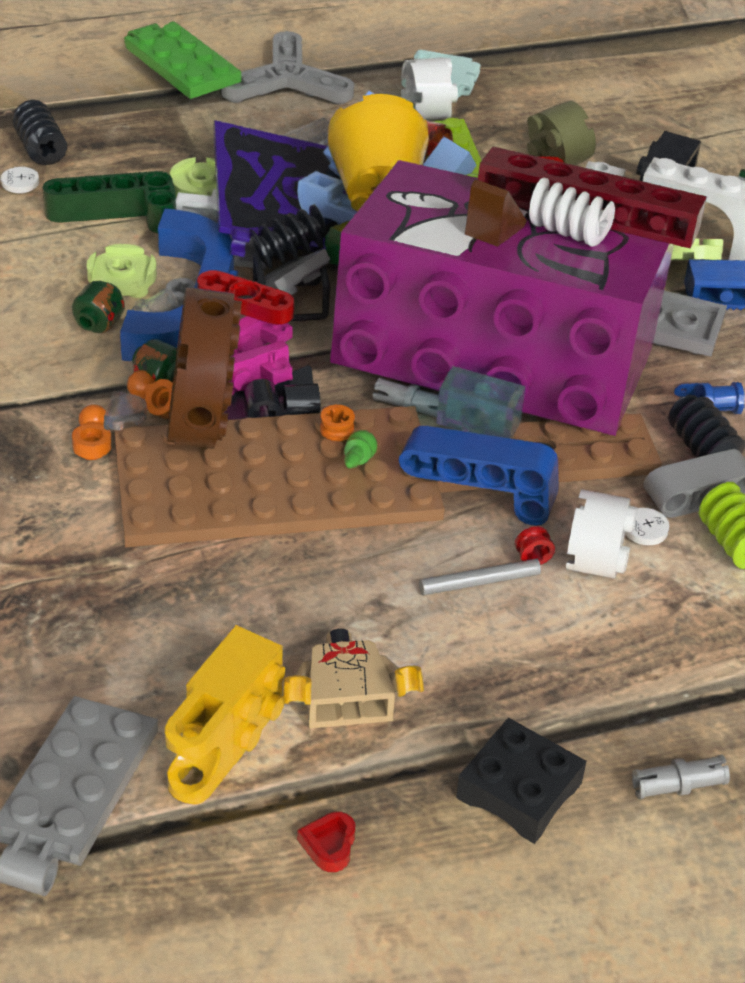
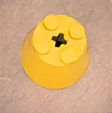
M370 94L363 96V101L350 105L345 109L340 107L332 116L328 126V146L348 198L351 201V207L355 211L361 208L398 160L423 165L429 141L428 125L426 119L424 120L421 114L413 108L412 102L390 94Z

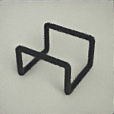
M255 252L253 254V282L258 281V283L266 285L260 253ZM326 265L320 268L321 275L318 278L305 284L302 281L295 285H317L322 279V313L294 314L291 321L323 320L328 317L330 283Z

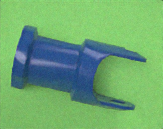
M732 382L730 386H711L710 383L681 384L674 389V394L680 397L695 395L698 398L708 397L720 411H731L734 414H741L744 409V389L742 383Z

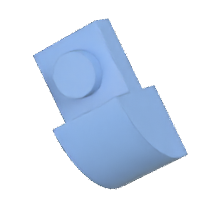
M315 171L298 181V200L301 208L309 214V207L315 204L321 212L326 226L334 221L337 224L349 221L357 213L351 207V201L348 196L343 194L344 185L342 180Z

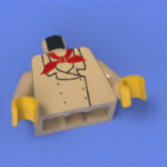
M334 629L327 634V643L316 644L312 647L311 660L303 662L293 676H288L284 679L283 703L289 704L290 701H293L295 703L305 702V705H309V729L393 721L395 692H397L398 697L405 696L411 690L424 692L422 669L414 665L399 668L387 656L379 654L374 642L370 640L352 641L351 633L348 630Z

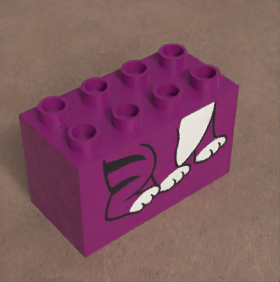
M398 160L341 231L330 363L616 436L652 350L674 245L610 229L605 238L598 245L592 247L586 244L585 240L578 242L572 239L571 235L565 237L560 235L558 231L551 232L545 229L544 226L537 227L533 225L529 217V210L519 208L527 220L524 228L497 247L465 235L471 185L474 179L478 180V178Z

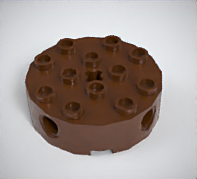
M186 287L172 384L167 442L214 449L216 441H222V437L226 435L228 413H224V411H227L232 400L233 382L229 381H232L235 357L231 356H234V350L238 348L239 320L242 301L234 300L233 293Z

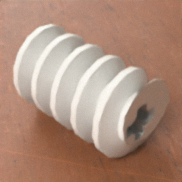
M545 177L541 178L533 191L530 201L529 217L531 223L537 227L544 226L545 229L551 232L558 231L560 235L565 237L571 235L572 239L578 242L585 240V243L592 247L598 245L608 234L615 215L614 203L611 201L605 210H602L603 199L597 196L589 205V193L584 191L575 200V188L569 187L562 195L563 185L561 183H554L549 191V180Z

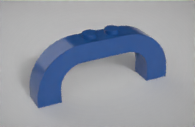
M164 209L158 226L159 256L184 258L196 262L201 266L198 276L206 271L217 270L238 277V270H234V255L230 254L232 239L229 234L219 232L217 222L193 212ZM183 305L165 312L128 310L120 330L122 360L132 361L136 349L152 339H159L177 347Z

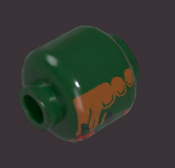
M92 281L86 285L76 296L72 304V313L78 325L84 330L94 333H105L110 330L121 318L125 310V301L120 290L112 283L104 281Z
M159 339L147 341L138 347L133 354V373L144 370L152 376L154 381L167 379L173 382L177 347Z

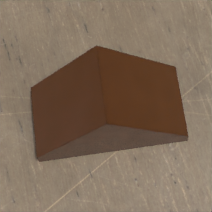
M474 179L470 190L465 235L498 247L523 229L527 220L509 191Z

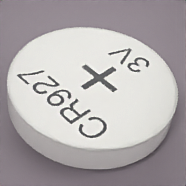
M28 167L10 168L1 175L2 187L12 193L30 192L38 186L39 175L34 169Z
M638 508L634 530L632 533L625 532V535L638 544L656 545L666 539L669 531V522L662 513L654 509Z

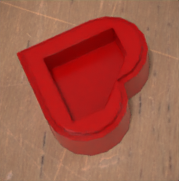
M331 812L298 829L297 841L321 870L338 872L346 868L350 862L351 845L355 840L356 823L350 815L344 812Z

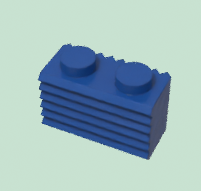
M689 259L684 279L687 296L727 305L726 310L729 308L742 310L745 308V261Z

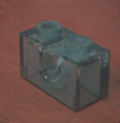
M452 366L440 387L436 424L464 432L512 439L521 422L526 386Z

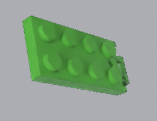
M175 21L166 24L163 28H160L156 23L128 31L127 36L124 37L127 50L190 99L241 82V71Z

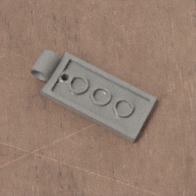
M664 291L653 343L659 346H669L689 351L692 354H702L711 357L725 317L727 305Z
M77 696L73 697L0 811V842L8 844L0 857V883L46 896L50 892L57 876L58 859L79 866L82 865L158 732V719Z

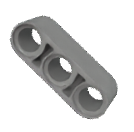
M730 449L661 466L648 474L644 480L643 487L665 517L674 518L699 511L703 498L713 488L722 483L734 482L740 487V492L745 494V457L739 450Z

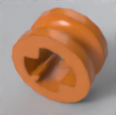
M337 404L324 408L320 416V432L322 436L331 441L347 440L354 432L355 414L353 410L347 406Z

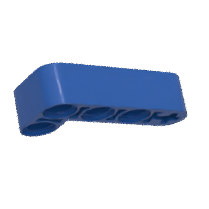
M418 426L411 432L399 456L400 467L404 472L414 477L514 493L515 515L519 520L531 526L542 525L548 520L559 491L558 456L551 447L542 443L432 426Z

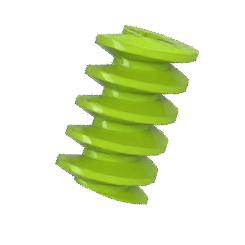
M725 482L713 488L703 498L698 514L700 520L707 525L708 530L715 536L717 542L723 546L726 554L732 558L733 563L738 568L745 570V494L740 492V487L736 483Z

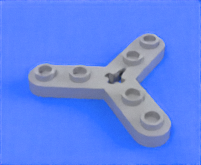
M289 31L279 32L274 35L272 64L242 71L240 83L221 89V95L233 103H239L244 99L258 95H267L272 91L287 87L304 92L308 96H317L329 100L337 105L345 104L354 97V82L351 79L302 64V38L299 34Z

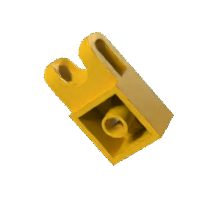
M235 625L186 684L187 698L168 719L165 726L166 748L177 754L167 771L168 790L175 799L188 804L203 803L211 796L245 751L250 752L255 748L266 724L270 720L275 721L279 717L284 707L282 681L286 671L285 667L282 666V645ZM193 767L203 772V778L199 783L188 785L181 781Z

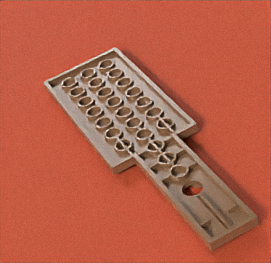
M415 406L354 410V432L366 430L372 433L377 440V451L366 463L350 469L346 467L344 462V449L347 440L331 441L322 436L320 432L321 413L228 420L226 435L222 437V441H216L214 449L167 442L168 425L133 426L114 429L125 548L439 521L444 519L445 510L440 493L485 488L418 478L404 472L399 464V456L414 428L421 426ZM641 413L624 414L616 436L555 420L445 428L549 444L554 448L558 456L559 483L648 475L662 465Z

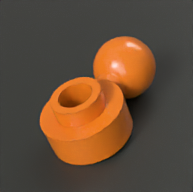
M144 370L132 373L127 381V389L130 395L136 399L145 400L146 407L151 414L163 419H169L173 382L167 379L154 381L152 376Z
M97 404L84 407L79 414L80 426L72 432L73 452L86 460L100 459L111 450V432L107 428L109 415L105 408Z

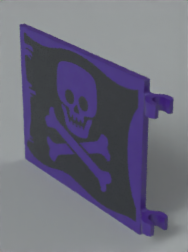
M214 121L218 230L221 233L231 235V255L245 257L246 242L249 243L251 239L250 229L258 235V227L262 224H265L271 230V221L278 219L283 225L285 215L291 214L296 219L297 211L302 209L298 200V181L315 171L341 180L340 176L328 167L330 162L323 153L327 148L326 145ZM343 188V194L347 195L345 188ZM336 221L326 226L327 233L331 227L338 225ZM314 241L310 242L311 252L320 249Z

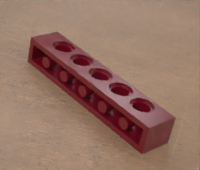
M492 146L479 165L478 180L509 191L519 208L529 210L533 191L540 179L545 177L550 183L549 191L554 183L559 182L563 185L562 195L569 187L576 189L575 200L584 191L590 194L589 205L597 196L603 199L602 210H605L606 206L612 201L615 205V215L611 230L691 249L700 230L707 196L494 146Z

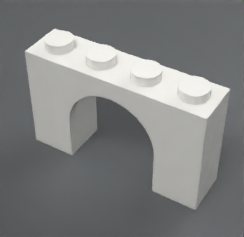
M654 157L644 173L643 181L707 196L706 202L720 208L729 217L733 225L734 239L729 260L745 261V181L735 176H723L708 172L702 167H689L678 164L671 159Z

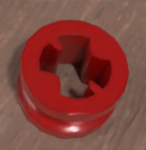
M534 526L523 530L517 536L515 547L518 553H520L522 561L538 559L540 565L553 557L556 547L550 539L551 537L547 529Z

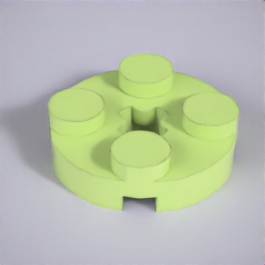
M196 157L176 163L170 171L176 197L178 192L211 196L213 189H216L215 158L206 157V163H196Z
M696 238L691 249L674 245L671 260H722L723 239H703V245H699V238Z
M110 245L105 247L106 253L97 256L95 252L88 258L87 277L89 283L92 281L112 283L120 290L122 296L129 295L133 298L146 296L148 288L153 285L157 277L155 257L152 254L151 258L145 255L144 248L136 245Z

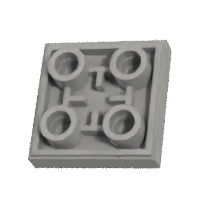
M322 249L289 260L264 276L266 286L288 292L292 295L297 291L295 285L302 281L305 284L318 278L321 275L320 268L329 263L331 259L326 250ZM241 296L242 299L253 298L251 296Z

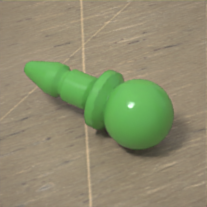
M358 430L349 436L344 449V462L347 468H356L358 465L366 463L375 455L377 440L372 433L366 430Z

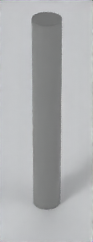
M531 559L419 580V588L424 596L540 575L541 566L538 559Z

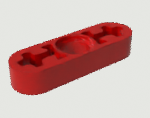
M217 270L203 272L197 278V288L233 293L234 300L242 301L240 313L242 315L275 325L288 323L294 317V298L288 292ZM240 296H251V297H253V298L242 299V298H238V297H240Z

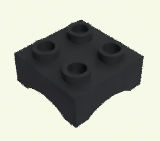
M508 717L460 773L456 798L469 806L479 807L497 815L512 826L520 836L535 844L561 805L582 784L587 761Z

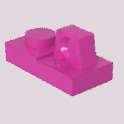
M246 316L239 320V342L237 350H234V355L261 347L268 342L274 343L281 340L286 342L293 337V327L288 323L275 325Z
M283 340L231 356L235 357L232 381H229L233 382L232 396L235 392L245 391L246 386L257 379H267L273 382L274 385L287 380H293L292 367L289 364V348Z

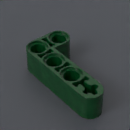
M162 171L55 178L46 181L42 187L45 216L48 220L55 223L146 216L149 230L158 233V226L164 209L176 210V194L170 174Z

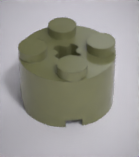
M567 101L529 116L527 119L530 142L527 143L529 155L559 157L564 163L571 165L580 164L591 158L595 153L596 138L593 128L588 129L584 120L588 116L584 109L574 101Z

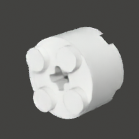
M451 59L405 60L403 63L401 79L407 80L405 89H401V97L412 102L413 108L426 121L451 118V104L458 100L457 85L451 83Z
M581 489L579 498L587 500L585 506H580V508L575 510L567 554L575 555V561L569 560L566 563V569L615 579L617 573L624 574L627 568L630 547L623 546L625 532L632 533L634 530L638 507L630 506V498Z

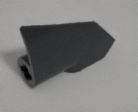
M306 365L292 371L293 380H287L277 385H274L273 382L267 379H257L250 382L246 386L245 391H238L233 394L231 405L228 406L227 411H224V413H228V420L321 413L319 385L313 382L312 367Z

